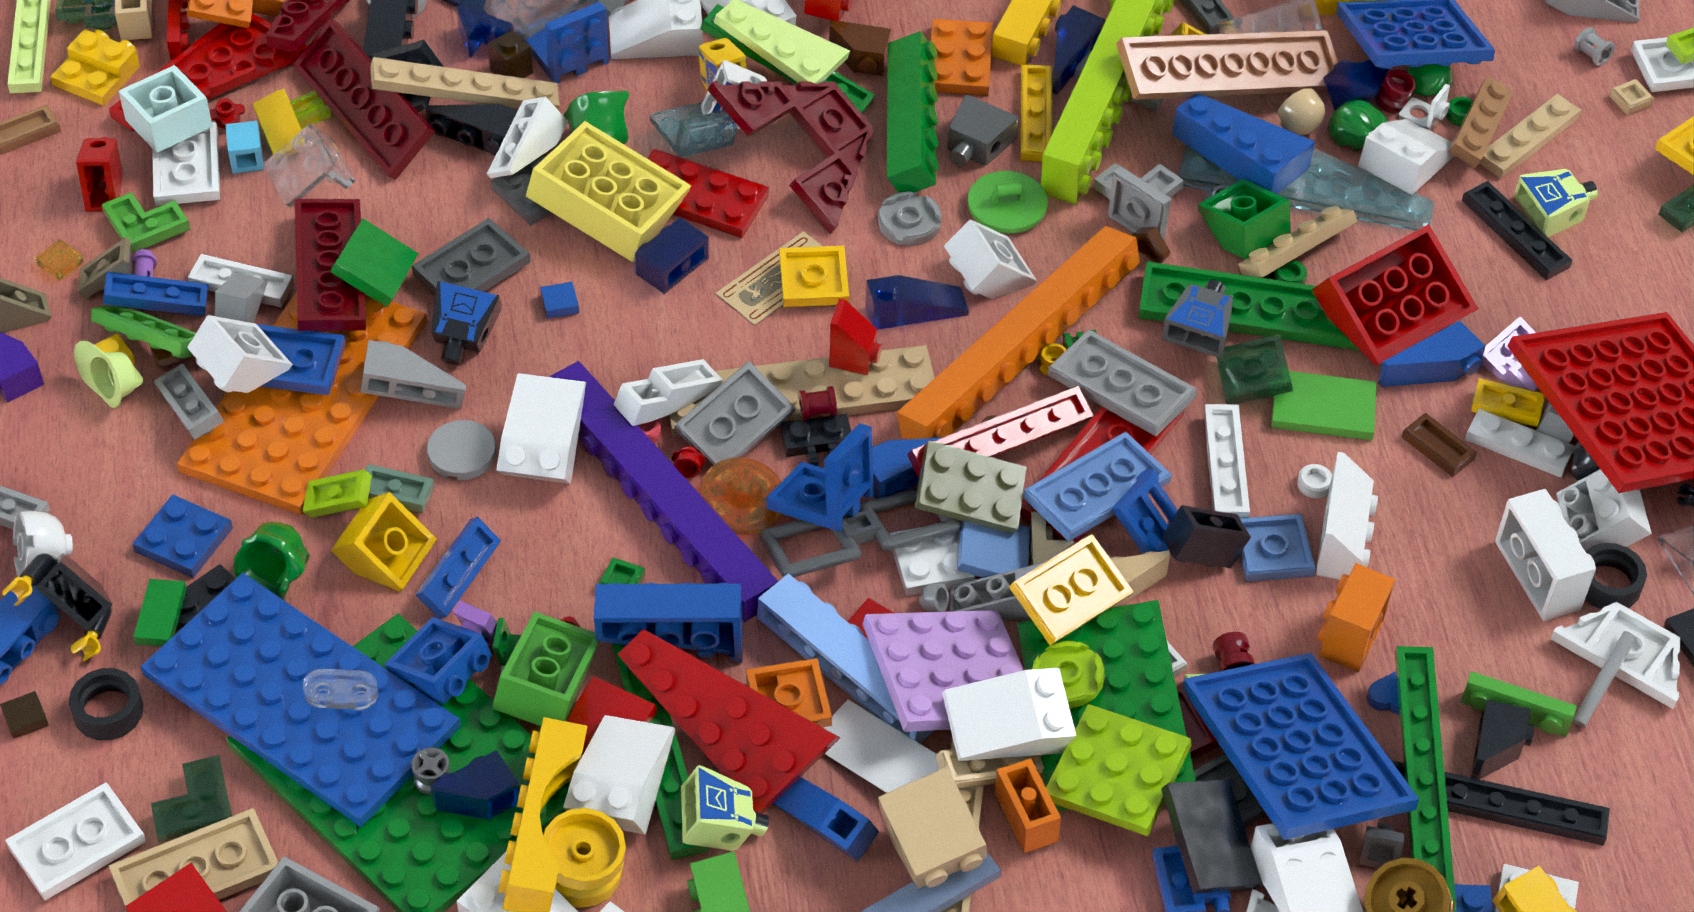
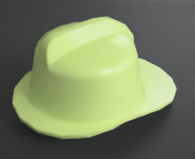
M80 341L76 344L74 361L81 378L110 407L117 408L123 397L129 395L136 387L143 383V377L132 365L125 353L102 352L89 341Z

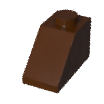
M830 20L829 41L850 50L848 59L844 63L853 72L883 76L888 60V43H890L891 29Z

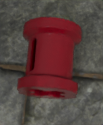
M827 386L826 390L809 393H806L805 390L798 391L802 420H809V416L828 413L831 416H837V402L833 386Z

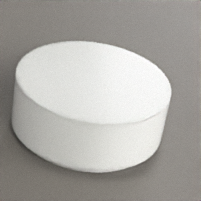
M1307 465L1299 472L1298 489L1302 494L1310 498L1325 497L1328 494L1332 473L1322 465Z

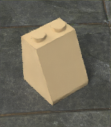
M948 766L878 797L882 825L917 889L926 885L927 887L940 885L947 880L948 875L961 869L963 872L971 871L979 867L983 860L987 858L986 843Z

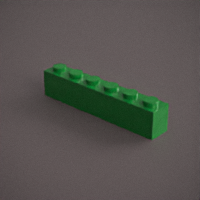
M921 31L888 43L887 178L898 193L907 191L917 192L936 185V171L939 168L936 159L938 139L935 134V125L938 124V117L935 112V103L938 101L935 90V80L938 79L935 68L937 50L934 43L928 41Z

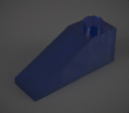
M1075 5L1065 15H1060L1055 24L1057 38L1052 93L1056 95L1074 76L1075 68L1089 50L1092 51L1105 24L1104 18Z
M901 275L866 280L865 307L870 323L878 330L969 315L962 289L959 286Z

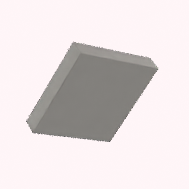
M1120 166L1113 172L1108 217L1132 233L1141 227H1156L1165 241L1171 198Z

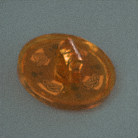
M744 457L728 458L714 464L703 477L699 494L735 534L752 535L760 533L762 530L775 525L782 513L767 509L766 497L781 483V480L772 469L759 461Z

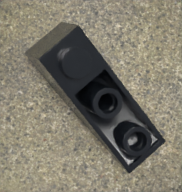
M501 104L428 105L426 117L427 123L434 129L436 135L453 139L464 145L481 149L496 156L518 110Z

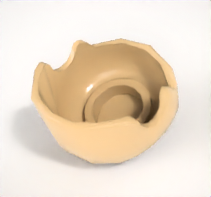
M1312 88L1302 89L1287 98L1277 111L1281 120L1280 125L1284 129L1301 136L1310 134L1317 129L1323 121L1325 105L1315 90Z

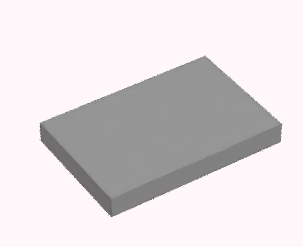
M748 361L674 424V430L691 447L696 448L702 453L705 461L721 475L795 412L796 407Z

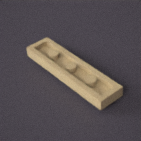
M1556 94L1488 146L1479 164L1502 179L1577 121L1582 110L1559 94Z
M1332 206L1322 210L1321 216L1314 220L1300 223L1294 232L1280 235L1273 239V244L1270 246L1259 248L1249 253V258L1238 264L1241 274L1259 278L1268 275L1356 223L1357 219L1354 210L1340 209L1339 206Z

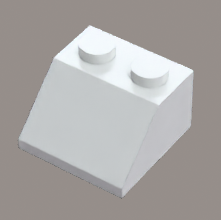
M971 219L944 245L951 257L949 259L950 264L963 275L965 287L974 295L981 294L994 299L1032 286L1037 282L1008 236Z
M207 315L187 347L197 358L196 363L201 368L207 370L215 379V385L226 392L238 391L249 393L288 371L293 365L257 324Z

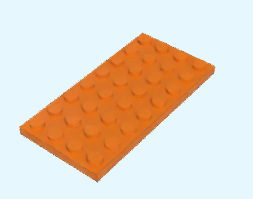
M297 291L273 326L298 329ZM365 294V331H317L345 335L346 345L329 395L261 386L249 393L238 391L226 392L216 406L224 422L216 426L211 432L192 441L177 463L179 473L302 515L308 481L325 478L379 397V395L360 392L368 341H386L394 345L403 346L409 350L427 323L426 313L392 301L388 307H385Z

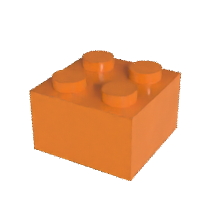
M1355 563L1350 575H1342L1336 589V594L1338 595L1335 601L1330 599L1323 615V620L1325 621L1317 640L1323 642L1319 654L1320 657L1360 672L1385 620L1396 581L1395 578Z

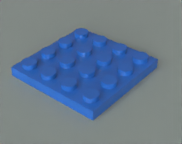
M1375 0L1337 3L1336 14L1375 67L1390 69L1399 65L1421 67L1423 64L1449 66L1452 63L1480 64L1482 61L1494 60V47L1455 0Z

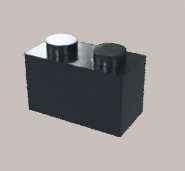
M1185 505L1180 506L1161 536L1175 560L1183 563L1192 562L1205 564L1209 567L1218 566L1225 568L1233 566L1251 538L1237 514Z

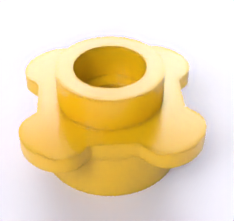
M1056 343L1046 345L1036 357L1041 364L1040 372L1048 376V367L1055 362L1052 360H1057L1067 349Z

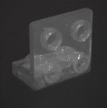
M312 124L306 126L264 163L281 199L288 207L293 206L295 199H301L324 178L331 184L336 182L345 189L355 182L334 141Z

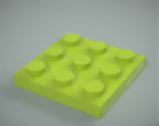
M1088 704L1075 729L1076 737L1067 745L1046 789L1054 804L1149 836L1165 803L1161 788L1167 783L1175 782L1191 748V738Z

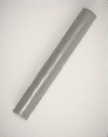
M1623 631L1573 718V723L1577 726L1585 728L1636 640L1635 635Z

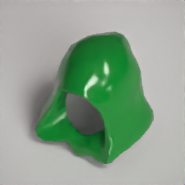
M589 92L575 98L563 115L568 120L570 132L575 131L586 121L620 143L626 144L628 141V131L625 123L624 108L629 98V92Z
M273 521L260 524L251 536L242 540V545L234 556V573L236 578L241 573H244L285 600L290 583L303 574L310 554L304 546L300 534L291 525Z

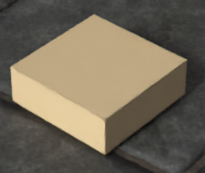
M1637 79L1611 88L1609 97L1627 116L1651 107L1655 99Z

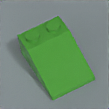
M534 611L499 677L492 709L542 726L543 717L567 722L600 641H596L595 633Z

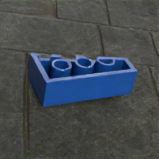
M1201 94L1193 95L1176 108L1172 135L1238 180L1244 178L1278 194L1310 168L1315 144L1313 140Z
M596 584L594 604L596 641L627 645L644 629L676 647L698 650V656L712 658L713 653L730 655V661L742 663L743 613L741 584Z

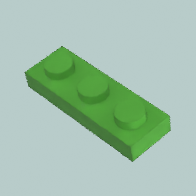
M1472 671L1461 699V703L1481 711L1484 709L1486 700L1530 709L1528 724H1532L1534 727L1540 728L1547 733L1558 734L1567 737L1577 705Z

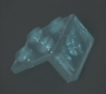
M702 102L650 115V122L680 158L733 145L738 125L725 110L703 115L701 109Z

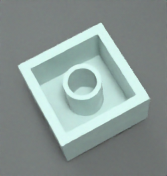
M175 65L119 90L125 120L156 153L213 127L207 98Z

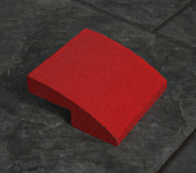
M593 676L574 706L567 722L587 726L582 751L583 756L605 715L650 723L657 710L655 704Z

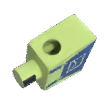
M1560 169L1520 175L1514 199L1528 219L1547 237H1550L1582 222L1585 218L1589 202L1597 198L1598 190L1593 181L1579 184L1570 170Z
M701 765L695 768L681 786L683 843L734 851L743 844L750 834L762 837L766 833L769 825V816L753 811L752 791L748 786Z

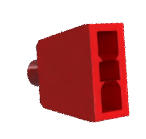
M109 137L84 139L76 165L85 212L103 211L102 204L120 197L123 172L117 139ZM100 180L106 181L105 188H100L97 185Z

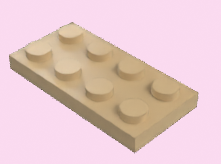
M254 808L108 866L124 906H126L189 863L194 865L217 899L220 900L262 883L276 867L278 860Z

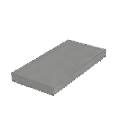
M1087 330L1048 367L1049 377L1070 389L1079 386L1083 396L1154 436H1157L1197 397V388L1091 330Z

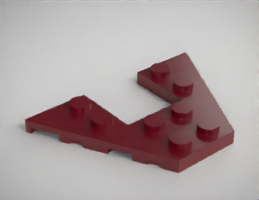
M717 81L712 82L707 90L747 137L790 113L826 155L827 159L795 178L789 186L831 234L839 224L838 220L843 207L847 203L849 191L854 185L858 174V167L866 153L867 143L872 137L874 127L835 82H821L818 84L799 82L797 85H783L781 81H761L759 84L742 81L739 85H719Z

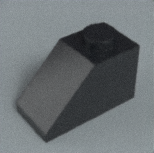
M1486 700L1479 721L1471 778L1481 779L1518 760L1523 746L1531 745L1534 725L1528 724L1530 709Z

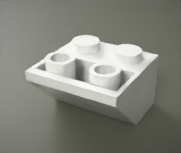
M1601 469L1556 493L1562 515L1569 527L1575 529L1584 550H1588L1592 546L1601 543H1616L1627 547L1652 534L1640 489L1618 493Z

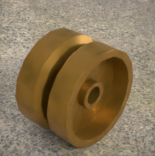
M1399 858L1386 862L1372 874L1365 889L1364 904L1367 912H1454L1455 910L1444 877L1434 866L1420 859ZM1409 902L1416 903L1413 908H1410L1408 905L1405 907Z

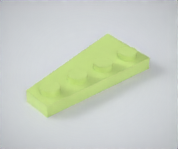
M732 0L715 16L714 23L797 83L812 82L818 84L823 82L848 59L850 50L740 0Z

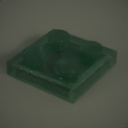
M1280 334L1226 346L1222 359L1216 357L1225 400L1228 405L1293 392Z

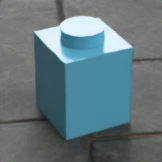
M258 121L225 124L232 174L264 170Z

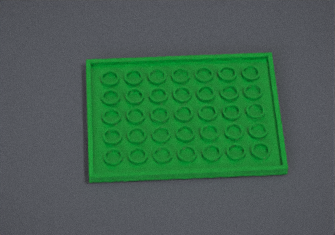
M397 613L353 645V647L387 669L384 664L417 630ZM470 678L466 681L465 689L459 696H452L445 704L433 700L460 718L461 727L439 748L449 758L451 771L449 787L438 795L423 794L416 788L413 774L362 827L355 824L231 736L226 738L227 744L396 912H445L507 851L509 841L517 842L518 836L510 835L515 812L523 814L524 808L517 807L521 784L529 786L530 782L523 780L527 757L535 759V754L529 753L532 735L510 715L492 709L494 700ZM405 681L406 683H408L409 685H411L412 687H414V688L416 689V687H415V685H414L413 683H410V682H408V681ZM426 772V775H435L434 773ZM571 781L550 797L542 809L540 821L543 833L556 816L566 812L563 806Z

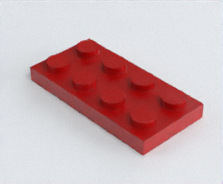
M653 149L647 158L691 185L690 191L672 215L739 238L744 237L769 197V187L657 149Z

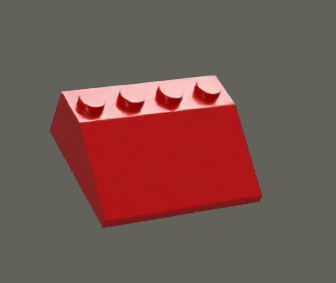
M1429 224L1336 273L1312 289L1327 317L1375 366L1478 310L1477 305Z

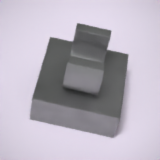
M1379 822L1377 823V828L1367 826L1359 864L1380 868L1386 862L1399 859L1404 843V833L1392 831L1393 825Z

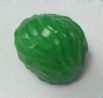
M1355 100L1346 102L1332 113L1327 129L1338 146L1347 145L1352 147V150L1359 151L1364 147L1366 137L1381 123L1388 122V120L1370 103Z

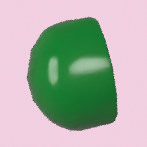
M1423 64L1421 67L1408 66L1406 72L1415 81L1414 94L1436 96L1445 84L1450 85V89L1452 88L1453 72L1450 65Z

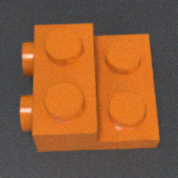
M818 658L746 669L745 685L822 728L832 726V715Z

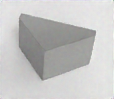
M235 272L215 291V316L254 323L268 281Z

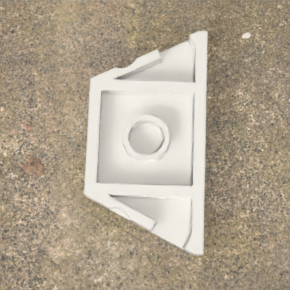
M1618 602L1603 607L1600 612L1589 613L1580 617L1576 624L1563 628L1561 625L1553 631L1551 640L1600 668L1604 666L1623 631L1635 635L1636 640L1615 676L1672 709L1676 706L1679 699L1677 679L1680 669V662L1678 661L1680 637Z

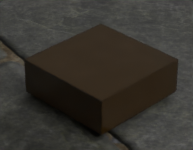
M36 691L0 704L13 739L49 726Z

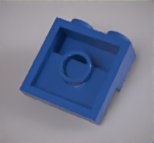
M432 617L384 665L388 671L400 679L413 683L418 691L430 699L445 704L452 696H459L464 691L466 681L474 673L482 672L488 667L492 654L482 634Z

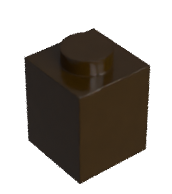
M514 30L488 43L490 71L494 74L526 78L533 74L531 46Z

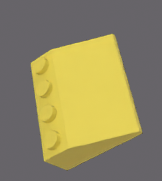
M584 121L533 168L526 197L631 262H634L656 238L690 191L691 185Z

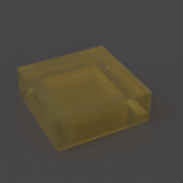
M61 239L35 257L37 265L58 280L63 279L84 262L83 255Z

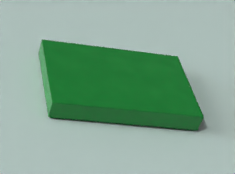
M362 218L330 271L383 306L388 307L419 253Z

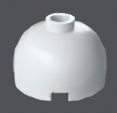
M23 511L16 514L13 527V546H17L18 557H14L17 577H20L24 569L39 554L47 553L56 558L62 553L66 555L72 554L71 534H65L62 523L55 516L38 511Z

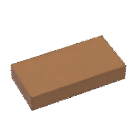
M47 104L0 122L1 154L61 132L60 125Z

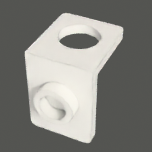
M1445 84L1433 99L1431 105L1412 97L1399 113V119H1409L1431 131L1438 120H1443L1448 112L1450 103L1446 101L1450 85ZM1412 109H1422L1427 113V116L1425 118H1415L1410 114V111Z

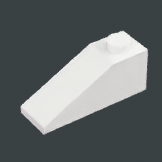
M546 97L522 101L487 175L490 178L513 175L557 145L562 138V133L568 120Z

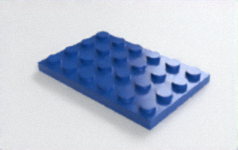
M1312 653L1184 679L1182 687L1191 704L1284 840L1416 810L1419 798Z

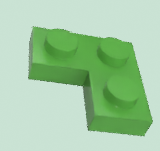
M132 192L102 204L104 214L120 239L122 240L127 237L131 240V254L190 230L189 221L175 200L147 212H144Z

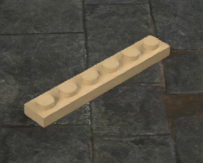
M373 57L370 65L372 89L479 104H501L515 109H519L524 100L546 97L557 110L560 106L557 83L377 57Z

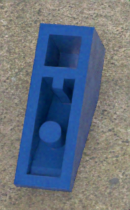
M1458 321L1383 361L1378 383L1382 387L1456 381L1465 375H1472L1480 369L1486 345L1461 321Z
M941 438L887 440L877 446H872L874 498L877 499L896 494L917 486L919 478L907 454L912 449L925 445L928 440L935 441Z

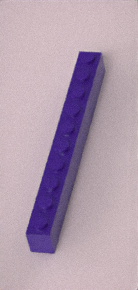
M580 361L549 376L586 382L578 433L586 451L590 455L595 454L601 461L606 474L610 477L614 476L619 481L625 495L629 499H635L646 519L650 522L654 521L659 526L664 539L669 544L674 543L681 551L685 563L689 567L694 566L698 570L705 584H741L744 623L757 616L758 598L774 586L778 580L637 425L632 426L613 405L615 400Z

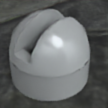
M931 584L922 589L919 603L924 610L928 612H945L947 610L949 593L945 585Z

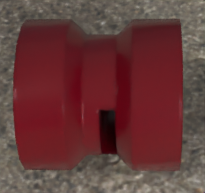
M1402 70L1390 71L1375 96L1377 105L1386 112L1399 113L1406 105L1407 98L1411 96L1416 87L1413 77Z
M1236 631L1228 632L1217 637L1213 642L1215 656L1221 660L1218 666L1220 671L1255 664L1253 656L1248 653L1250 645L1246 634Z

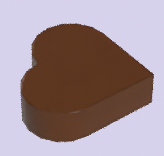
M1141 227L1131 235L1137 238L1138 251L1146 254L1151 261L1162 263L1170 256V250L1156 227Z

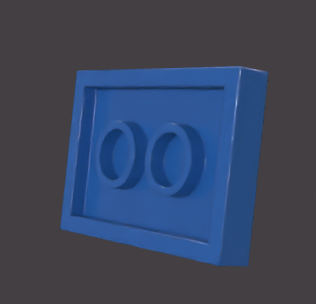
M257 324L293 364L288 371L261 385V387L323 395L330 394L346 345L345 335L298 331V329Z

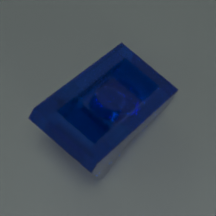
M460 4L456 8L459 33L469 58L474 55L482 44L488 46L489 42L514 30L513 23Z

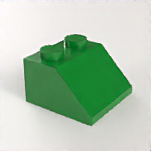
M1244 178L1198 204V211L1220 246L1245 260L1249 258V253L1252 251L1266 248L1273 244V239L1291 233L1290 200Z

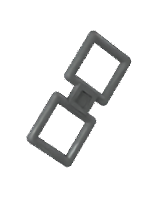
M918 488L860 503V510L854 517L843 516V528L841 531L838 532L831 529L843 548L838 551L790 563L777 540L824 528L801 519L764 529L760 532L759 539L781 575L785 577L789 573L792 577H797L858 560L862 554L858 546L859 544L877 540L883 550L891 551L956 533L960 529V522L957 519L938 515L942 522L890 536L876 513L915 503Z

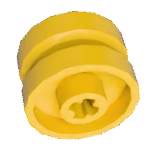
M580 808L571 809L556 816L545 828L543 835L550 851L560 864L555 889L573 907L596 906L609 899L619 887L626 850L624 833L616 821L602 811Z

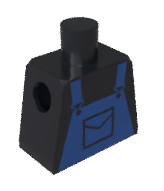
M437 282L432 336L435 342L445 345L441 356L442 361L452 365H460L464 349L473 352H480L502 309L499 295L445 282Z

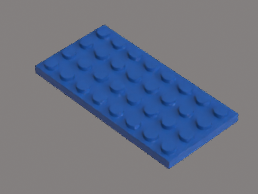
M241 573L140 666L142 674L360 827L413 775L412 760L420 750L432 747L439 749L461 727L460 718L244 573Z

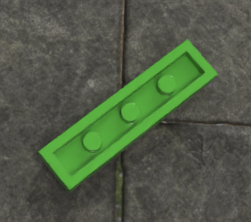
M105 305L91 308V321L105 326L104 329L107 331L121 332L126 334L130 340L147 342L149 347L170 351L174 357L188 358L192 356L187 347L196 332L129 307Z

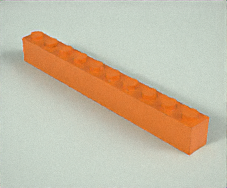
M1108 226L1103 227L896 412L902 438H942L954 433L1008 382H1011L1029 363L1033 362L1046 345L1054 343L1064 331L1093 307L1109 290L1114 288L1130 271L1136 268L1140 263L1137 238Z

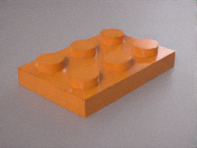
M932 19L931 41L937 50V58H935V68L938 79L935 80L936 92L988 96L993 22Z

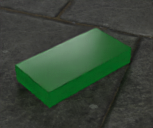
M149 578L133 636L136 645L162 647L175 635L187 590L185 581Z

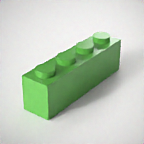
M734 851L690 863L693 879L687 880L692 903L699 901L701 909L694 910V912H750Z

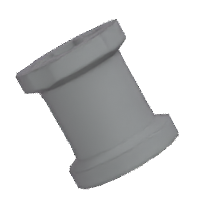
M1588 27L1577 36L1574 49L1578 52L1583 51L1591 57L1593 64L1596 66H1602L1613 55L1615 44L1611 41L1606 42L1596 34L1597 32L1593 27Z

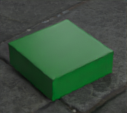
M613 557L599 584H641L645 577V568Z

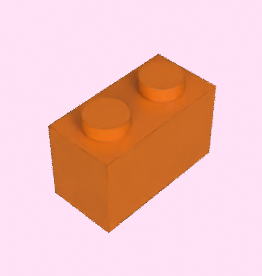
M1030 758L997 769L994 794L1023 853L1058 842L1061 817L1032 759Z

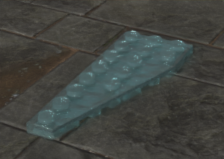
M1186 145L1178 175L1184 180L1183 186L1213 192V189L1217 186H1231L1240 181ZM1315 148L1313 149L1310 168L1277 194L1290 200V207L1321 212L1328 207L1339 206L1340 209L1354 210L1357 220L1415 231L1428 224L1431 225L1434 201L1416 193L1411 195L1369 172Z

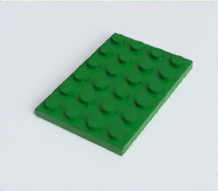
M1158 600L1111 607L1056 642L1074 641L1087 645L1094 653L1096 651L1101 657L1104 667L1105 678L1103 688L1096 698L1084 706L1070 708L1075 729L1087 705L1090 704L1187 737ZM1033 621L1017 623L1024 667L1025 670H1032L1034 660L1038 655L1040 657L1041 654L1046 652L1045 648L1050 645ZM1066 747L1060 754L1040 755L1044 766L1042 772L1045 787ZM1190 751L1174 783L1196 781ZM1054 804L1057 811L1070 810L1068 808Z

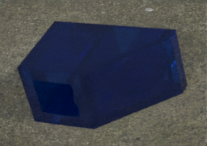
M1343 60L1333 66V70L1323 77L1334 110H1337L1341 105L1349 101H1370L1377 95L1389 69L1375 67L1371 60L1363 62Z
M497 750L486 756L476 757L469 765L453 773H446L439 777L436 782L430 784L433 805L436 810L486 820L517 805L520 792L518 780Z

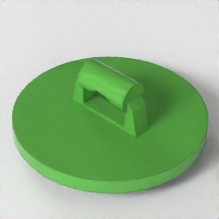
M996 171L986 174L971 186L968 194V209L972 217L979 224L1000 233L1027 231L1038 225L1047 211L1048 198L1044 188L1035 179L1020 172Z

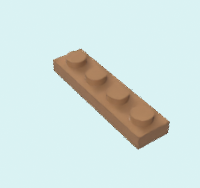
M1487 75L1470 105L1449 152L1475 168L1484 156L1513 91L1509 90L1503 83L1495 81Z

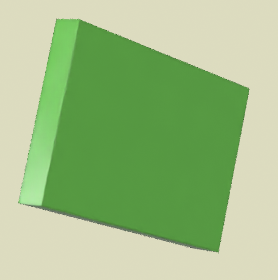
M1276 369L1271 428L1373 440L1376 382Z

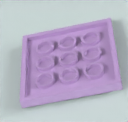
M997 611L866 614L862 624L904 732L951 730L942 694L945 689L1023 671L1001 616Z

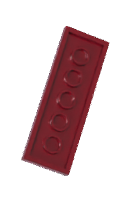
M330 18L292 66L387 176L396 180L435 131L402 93L372 89L370 68L372 60L337 21Z
M295 199L298 331L350 332L366 330L365 294L330 271L361 222L360 199Z

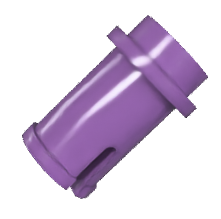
M137 250L132 256L133 275L153 277V269L157 266L156 257L150 250Z

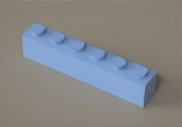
M788 573L758 598L757 619L806 660L818 658L821 672L869 713L918 743L924 741L935 731H903L869 640L864 636L859 627L849 624L839 616L831 604L824 603L816 597L807 584L802 581L798 582Z

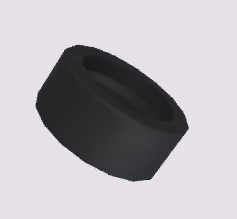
M1601 543L1592 546L1586 551V554L1592 556L1596 567L1611 566L1619 569L1627 575L1631 585L1625 588H1611L1601 584L1593 576L1585 601L1599 609L1615 602L1627 608L1634 605L1639 600L1647 578L1646 566L1640 556L1630 548L1616 543Z
M100 668L91 671L80 678L70 691L69 706L76 727L87 737L96 740H113L125 736L137 726L142 717L143 701L136 680L125 671L116 668ZM106 691H117L127 695L128 702L116 714L107 717H94L85 712L86 704L97 694Z

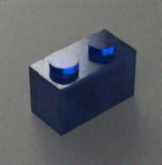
M679 217L671 225L665 226L648 243L642 244L635 252L636 275L665 294L709 259V236Z

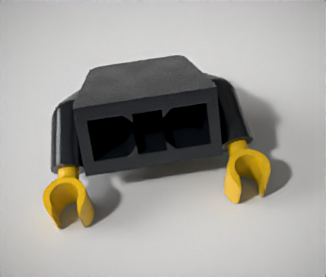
M47 553L37 555L20 574V577L15 578L3 590L2 594L5 596L9 591L14 592L18 597V601L14 605L18 606L32 593V587L35 586L39 592L85 629L84 633L86 636L71 645L72 654L83 650L84 658L82 661L85 662L101 650L98 639L102 637L110 619L112 602L102 585L65 553H62L58 558Z

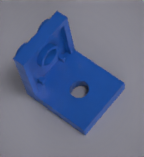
M601 2L577 11L571 10L519 31L520 37L531 46L534 59L554 83H560V76L573 71L576 76L587 72V65L598 60L603 65L609 63L606 8Z
M859 423L824 459L825 469L801 462L766 497L767 509L840 532L843 528L842 517L844 515L854 517L860 510V498L863 496L871 499L874 495L872 427Z

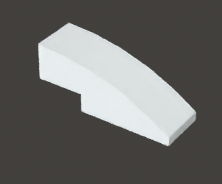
M704 359L652 368L648 379L623 383L613 405L632 426L665 417L687 407L718 388L722 384L723 379Z

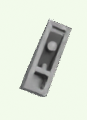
M368 341L360 388L361 393L461 409L466 384L403 346L394 345L386 341Z

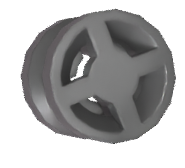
M434 747L425 748L413 757L412 772L414 774V784L420 792L427 795H438L449 787L451 771L449 758L445 752ZM426 772L434 773L435 775L429 776L426 775Z

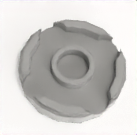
M907 191L896 193L883 201L882 207L878 211L877 223L880 232L888 240L900 245L914 246L924 244L938 234L942 214L939 205L932 198L926 195L923 198L917 196V192Z
M471 420L452 421L436 429L429 438L427 446L428 460L432 469L440 476L448 478V476L457 477V480H469L479 477L490 469L496 456V442L492 432L483 424Z

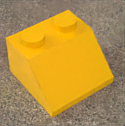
M388 492L368 499L367 506L359 509L331 551L354 574L393 590L402 591L437 538Z

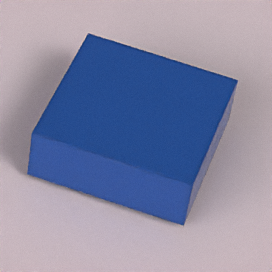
M573 282L540 287L547 319L579 313V304Z

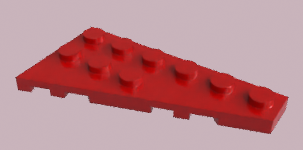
M252 13L249 28L219 23L156 73L175 65L208 100L294 63L307 48V45L303 44L295 52H285L280 48L267 46L266 34L272 24ZM119 100L109 108L110 117L134 132L135 130L125 120L121 100Z
M644 629L617 654L724 776L751 789L753 810L763 814L841 738Z

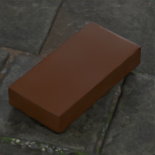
M1424 413L1406 427L1402 433V438L1452 477L1474 461L1477 454L1474 449L1427 413Z

